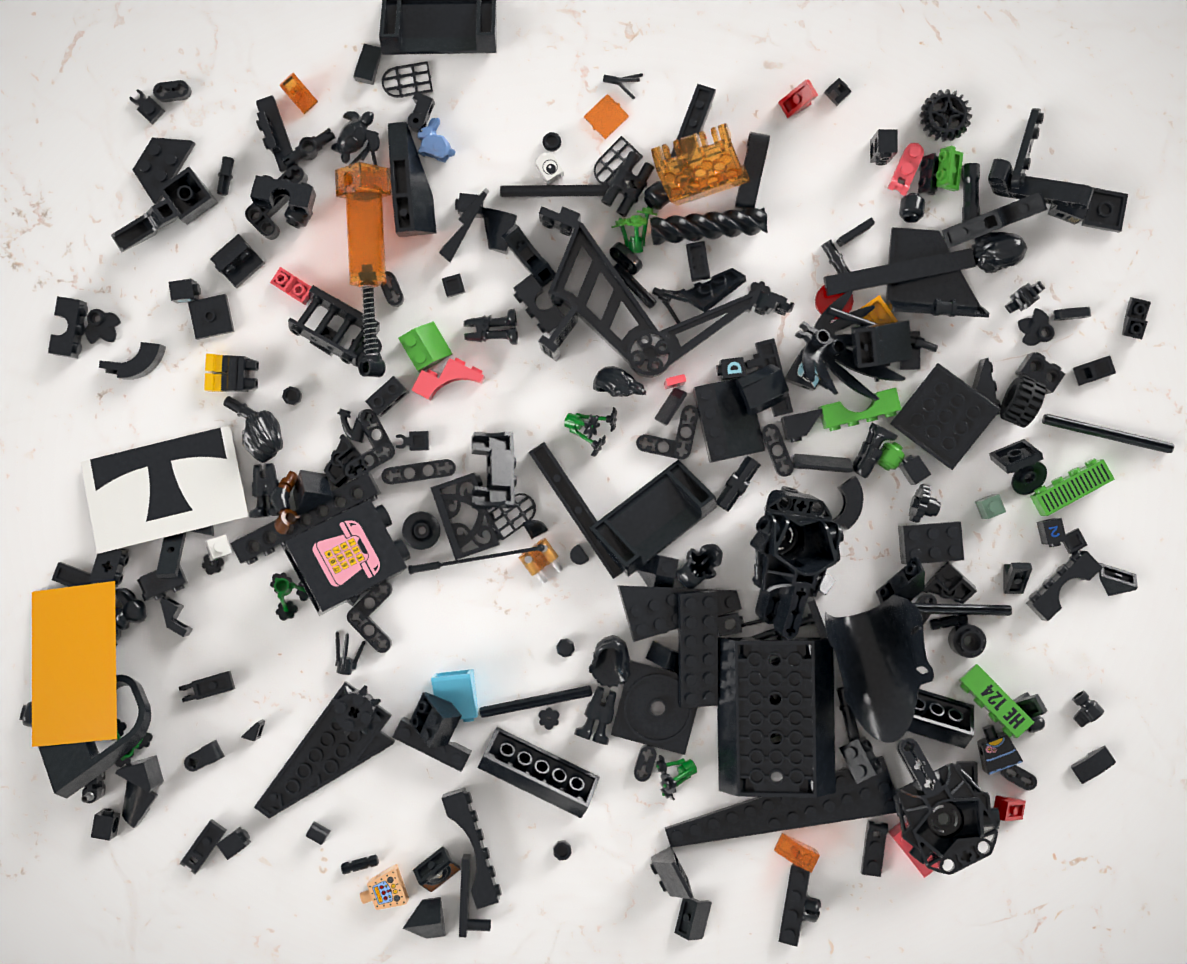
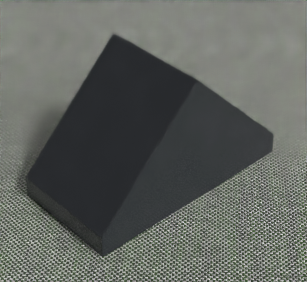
M652 641L645 658L664 669L679 673V652Z

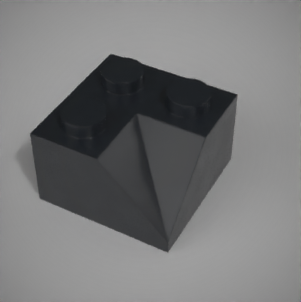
M190 166L158 188L165 199L169 198L179 214V219L187 225L218 203Z

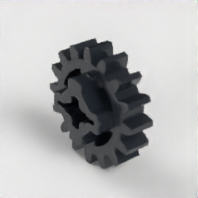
M1041 281L1033 285L1029 283L1023 285L1009 296L1011 301L1004 307L1010 314L1018 309L1022 312L1040 299L1038 294L1045 289Z

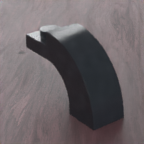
M517 224L501 236L516 258L533 275L542 288L554 279L555 271L534 248Z
M141 342L137 355L130 361L120 363L99 360V368L104 369L105 373L115 374L117 378L123 380L138 379L148 375L159 365L164 356L166 346Z
M852 476L837 487L843 498V506L840 513L832 521L838 523L844 530L850 529L856 523L863 508V490L856 476Z

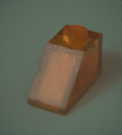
M781 833L774 848L775 852L788 861L811 873L820 857L815 848L784 833Z

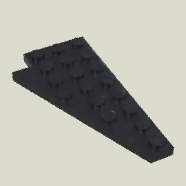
M345 681L333 699H340L345 695L344 686H348L352 691L358 689ZM330 701L254 808L270 819L393 745L395 740L381 731L392 714L380 705H377L376 714L381 718V722H372L367 726L368 735L365 736L361 731H357L345 736V730L337 722H331V719L335 717V706ZM355 707L352 710L356 714L360 712L359 709H355Z

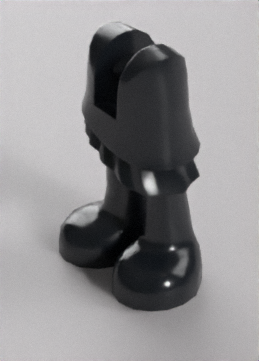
M515 308L509 309L505 317L492 318V315L488 317L484 315L464 320L463 327H476L477 330L475 333H465L464 339L481 343L482 341L486 342L488 339H507L512 345H517V328L489 330L490 327L517 326Z

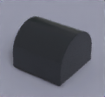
M580 544L572 548L570 559L573 563L582 565L589 561V557Z
M314 821L307 831L306 837L322 845L325 843L331 830Z

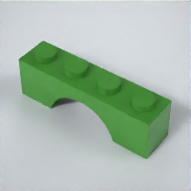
M891 388L874 393L880 399L877 401L872 400L869 407L862 412L850 411L840 401L818 407L822 411L820 417L823 429L829 428L831 432L841 429L840 425L848 424V427L859 425L860 420L866 419L867 422L878 420L880 415L885 414V418L897 415L896 411L902 410L897 389Z

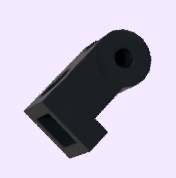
M415 91L412 99L416 105L413 113L408 116L407 122L411 130L418 133L423 127H426L435 101L433 98Z

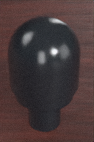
M1036 716L1031 718L1034 723L1026 731L1034 733L1044 729L1045 720L1043 717Z

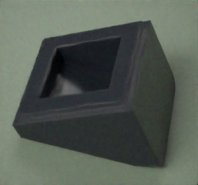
M262 719L256 722L241 738L250 741H256L261 738L265 720Z

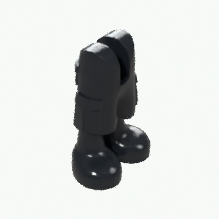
M872 422L866 441L863 442L858 456L853 461V471L863 478H868L883 453V450L879 449L881 444L885 440L895 441L898 435Z
M267 463L265 465V478L262 465L257 464L253 466V482L251 487L252 496L257 498V505L255 509L249 512V518L268 517V514L269 516H279L270 502L272 490L279 485L274 463ZM267 495L269 496L270 502L269 509H267L265 497Z
M598 686L584 713L587 720L582 727L575 729L574 735L590 740L595 720H599L592 741L608 745L609 738L606 736V725L611 724L613 720L616 692L610 690L605 699L606 702L602 703L601 699H603L605 688Z

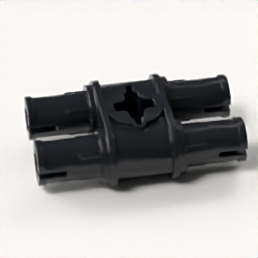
M633 151L629 152L623 164L617 167L614 177L608 182L609 188L601 200L603 204L611 207L617 195L621 193L624 199L616 212L622 217H626L633 204L638 203L644 188H647V180L655 169L652 164L645 162L638 175L635 176L632 170L640 156Z

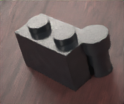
M181 565L179 566L177 577L157 578L155 570L137 579L143 593L141 596L144 602L154 598L156 601L166 597V592L171 590L174 593L184 589V585L188 583Z

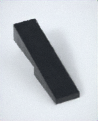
M487 188L460 215L458 220L463 225L439 251L448 262L451 263L489 193Z

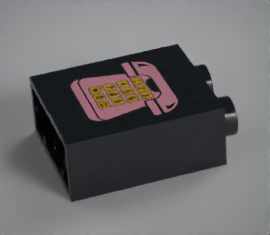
M371 499L284 542L283 550L319 616L392 579L407 568L405 561L411 558L410 553L401 538L395 541L392 540L386 529L392 525V520L382 504L374 507Z

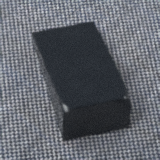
M368 44L363 45L353 75L355 81L374 85L382 54L381 47Z

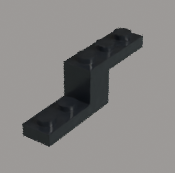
M1040 191L941 231L947 247L950 248L1048 209Z

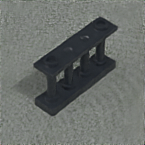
M313 285L309 290L311 303L298 321L292 318L288 319L290 331L335 354L344 363H351L356 366L358 355L355 352L365 339L363 337L365 334L363 330L365 328L362 321L364 313ZM318 306H322L328 312L313 331L306 327L305 324ZM338 315L345 321L332 340H329L321 334L332 318ZM375 320V322H377L375 323V327H377L376 332L378 334V332L380 331V322ZM356 325L361 331L347 350L338 345L349 327Z

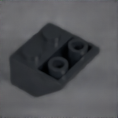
M423 692L409 722L429 748L448 745L462 715L451 702Z

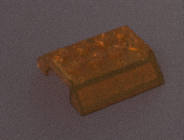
M727 123L718 125V131L716 127L711 128L714 144L708 145L706 133L701 131L699 132L700 140L698 134L695 133L681 138L680 142L679 140L673 141L676 157L671 158L670 149L667 144H663L662 149L660 146L651 149L656 172L671 203L679 206L750 182L745 166L740 164L732 145L731 132Z

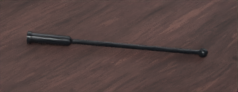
M539 544L537 547L442 563L437 561L413 566L408 565V571L412 575L418 572L440 569L442 566L537 550L542 552L545 547L543 544Z

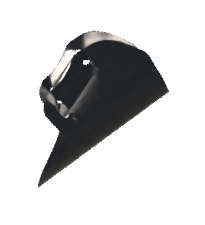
M893 595L879 606L859 614L833 617L825 612L826 633L829 643L836 653L844 686L845 702L849 704L860 725L873 738L886 743L898 741L908 731L912 723L920 686L932 682L934 679L933 668L926 656L923 621L919 609L910 600ZM919 625L918 632L911 635L912 629ZM921 666L925 667L928 670V672L922 674L917 670V668Z

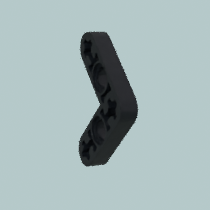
M687 405L682 409L675 440L643 434L636 440L637 448L642 452L679 460L688 458L691 453L698 421V409L693 405ZM692 409V412L695 413V416H692L690 419V423H694L693 426L682 424V420L687 421L685 411ZM683 427H688L691 430L690 437L684 438L681 436L680 431ZM647 438V442L653 443V439L657 440L655 451H651L652 446H646L645 449L642 448V444H639V441ZM678 439L690 441L689 445L685 443L684 450H687V454H683L682 457L677 452V448L680 449L682 442L678 443ZM660 442L668 444L669 449L667 452L662 453L658 450Z
M371 409L361 410L358 414V422L373 448L344 465L343 473L350 479L362 476L390 460L395 454L392 442L376 413ZM364 413L371 414L369 418L371 424L376 423L377 425L367 429V426H370L368 421H363ZM374 429H378L381 432L379 440L372 438L371 434ZM383 447L389 448L390 451L387 452L388 456H379V458L381 459L379 461L378 456L376 454L383 452ZM367 455H371L374 459V463L371 466H367L364 463ZM350 465L352 467L361 465L364 468L363 471L362 468L356 469L355 475L353 473H348V471L350 470Z
M388 581L371 589L347 613V621L379 653L387 652L392 646V640L369 616L392 594L393 588ZM386 585L388 587L386 589L388 593H382L379 596V598H381V601L379 602V599L375 595H373L372 592L374 591V593L377 594L381 590L379 586ZM367 598H372L375 601V606L371 609L365 606ZM359 612V619L361 621H364L366 619L367 622H365L364 624H362L361 627H359L358 625L361 623L359 620H352V613ZM366 625L374 627L373 635L365 634L364 628ZM379 632L381 635L378 636V638L381 641H387V643L385 644L387 648H380V642L377 639H375L373 642L371 639L374 638Z

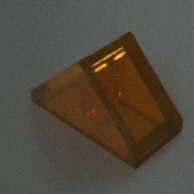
M294 72L279 84L284 93L303 114L307 113L318 103Z

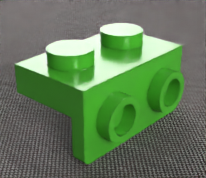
M951 145L940 149L938 172L936 174V187L950 191L959 190L964 154L963 152L956 151L955 146Z

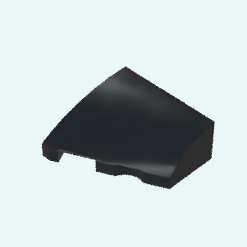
M483 207L482 213L488 248L507 255L509 246L501 236L516 224L518 216Z
M127 781L122 810L124 820L132 828L137 827L150 810L149 808L158 794L154 791L147 792Z

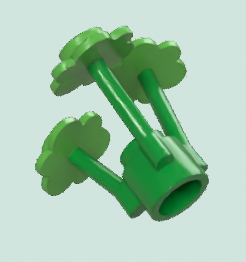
M649 206L646 208L642 207V211H636L637 213L645 214V217L633 215L627 219L619 218L615 221L616 225L611 226V228L620 226L624 245L633 253L643 252L649 215H658L653 213L654 209H651ZM626 224L634 226V236H630V240H628L624 225ZM643 225L642 235L639 236V227Z

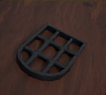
M428 61L388 69L382 77L384 91L394 98L413 96L415 92L402 94L401 89L412 86L413 88L415 87L416 92L421 94L433 92ZM427 65L426 71L417 72L414 70L415 66ZM411 67L412 73L401 75L398 72V69ZM395 70L396 76L386 77L389 72ZM428 73L429 81H416V75ZM413 77L414 83L405 85L400 83V78ZM397 80L398 86L385 88L384 81ZM430 84L429 90L418 91V85ZM397 89L399 90V95H393L388 91Z
M622 136L599 157L594 166V176L600 184H608L607 182L614 177L617 168L612 170L609 165L618 157L623 162L625 161L626 157L623 158L620 153L627 146L640 156L637 163L643 158V155ZM621 139L626 143L619 151L613 149ZM611 150L615 155L608 163H605L602 159ZM600 162L604 167L596 174V166ZM608 169L611 174L604 182L600 181L598 176Z
M525 493L515 494V497L519 495L525 496V498L518 503L515 500V505L512 509L504 511L503 508H494L486 514L502 540H505L524 526L521 524L515 528L513 524L517 519L523 516L524 520L528 521L532 520L535 516L536 504L529 495ZM529 499L532 506L522 511L520 504ZM517 507L520 513L510 521L507 515ZM500 509L501 515L492 520L490 514ZM533 509L531 517L527 519L526 513ZM505 517L507 524L498 529L495 522ZM510 525L513 531L503 537L501 531Z

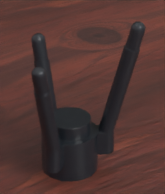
M337 631L335 633L336 673L351 675L352 669H356L366 642L362 641L352 662V658L347 657L349 634L345 635L343 657H340L339 632Z

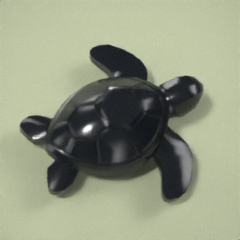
M347 111L343 118L350 121L341 129L337 143L331 146L333 151L342 154L341 160L344 164L349 162L351 153L357 152L364 146L366 140L369 141L374 152L380 146L379 136L374 131L367 130V127L373 122L374 113L367 111L360 116L355 111Z

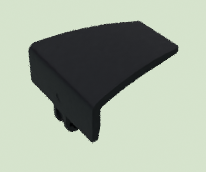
M891 228L888 264L950 252L939 230ZM961 270L888 284L886 287V305L894 312L932 314L933 316L989 318L990 313L979 304Z

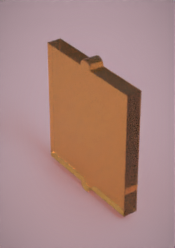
M607 94L584 115V118L593 127V130H596L606 140L629 118V115L620 107V103H616Z

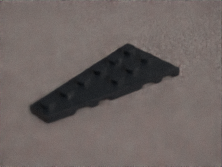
M617 585L633 642L678 629V592L715 590ZM716 590L718 591V616L742 609L737 590Z

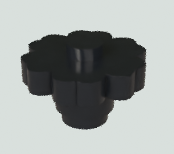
M920 484L910 503L909 521L919 523L924 515L929 517H936L938 515L941 502L937 501L936 498L930 497V486Z

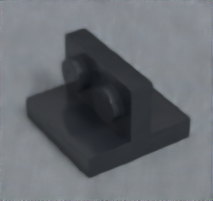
M237 234L210 258L215 264L214 267L236 288L265 264L240 234Z

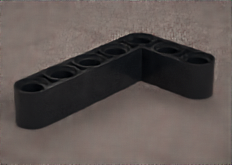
M993 159L988 181L995 195L1020 200L1041 191L1046 204L1076 209L1089 208L1094 191L1093 187L1084 184L1026 176L1025 185H1021L1020 189L1011 188L1013 174L1011 163L1004 159Z

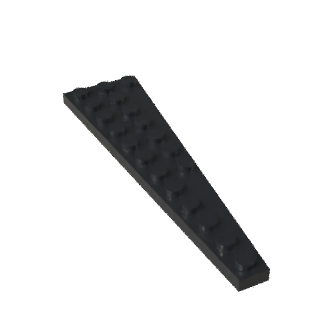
M883 756L877 758L882 764L883 772L858 784L849 767L835 771L836 793L818 798L755 797L665 827V832L670 847L673 848L896 813L893 796L896 792Z

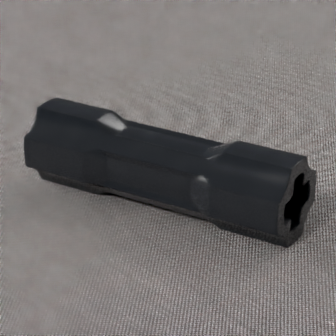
M965 163L962 165V222L980 216L979 163Z

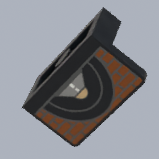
M442 846L414 868L413 872L419 885L429 892H433L461 870V868L452 861L448 850Z

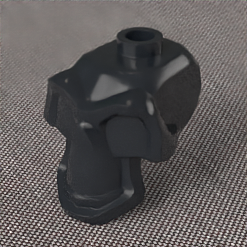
M706 544L700 548L699 552L691 548L687 552L686 560L676 572L678 581L685 588L694 589L703 580L714 578L717 575L714 567L720 566L723 558V552L716 544Z

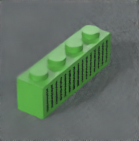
M1090 459L1084 463V467L1080 469L1076 467L1068 471V476L1064 478L1062 476L1057 477L1051 481V485L1047 487L1043 485L1035 489V493L1030 498L1040 516H1049L1115 480L1104 459Z

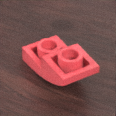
M280 267L270 283L306 305L309 300L311 286Z

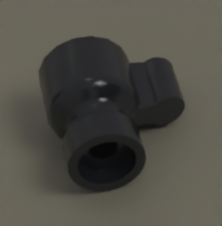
M1084 690L1076 694L1072 699L1077 706L1081 707L1073 717L1081 728L1089 722L1097 720L1105 711L1097 701L1090 700L1089 695Z

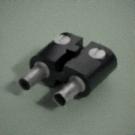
M105 772L84 786L81 797L83 803H93L105 795L106 786L103 781L105 780Z

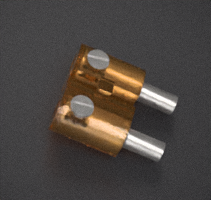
M546 538L533 545V547H537L539 544H543L545 547L544 551L525 552L518 557L531 576L536 575L542 584L548 581L541 571L546 565L551 563L558 573L563 570L557 561L558 554Z

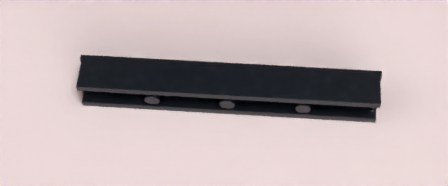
M543 442L528 453L611 577L614 579L622 574L623 571L589 529L597 520L546 443Z

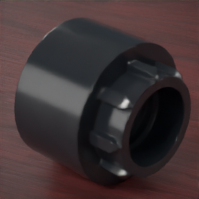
M968 623L958 624L949 633V646L953 652L966 658L977 657L986 647V636L975 625ZM969 635L971 641L968 645H965L964 638Z

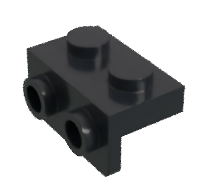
M865 736L839 748L857 784L883 772L882 764L875 756L871 742Z

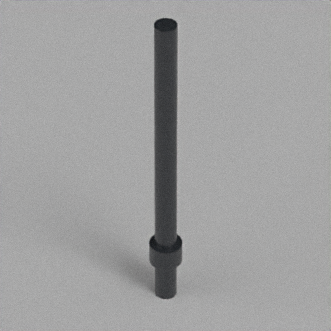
M830 307L828 310V314L860 326L878 324ZM911 336L913 347L918 349L924 348L932 352L937 351L938 345L925 341V338L920 336Z

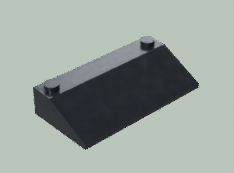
M382 0L379 29L382 55L497 53L496 0Z
M678 459L589 529L613 561L629 577L716 509V496Z

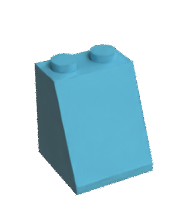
M474 669L435 673L431 678L433 694L451 702L462 715L461 719H463V722L474 721V718H477L479 715Z

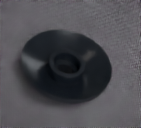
M1038 461L1032 466L1019 469L1012 477L1011 485L1013 490L1020 495H1028L1035 492L1034 490L1041 487L1047 478L1046 466Z
M423 511L409 515L402 527V535L405 542L410 547L418 550H425L434 546L441 533L440 524L436 517ZM420 527H424L426 529V532L424 534H421L419 532Z

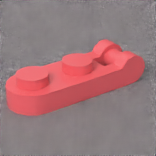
M911 143L905 148L887 189L897 190L901 195L906 196L924 155V149L919 143ZM898 179L905 181L904 184L898 183Z

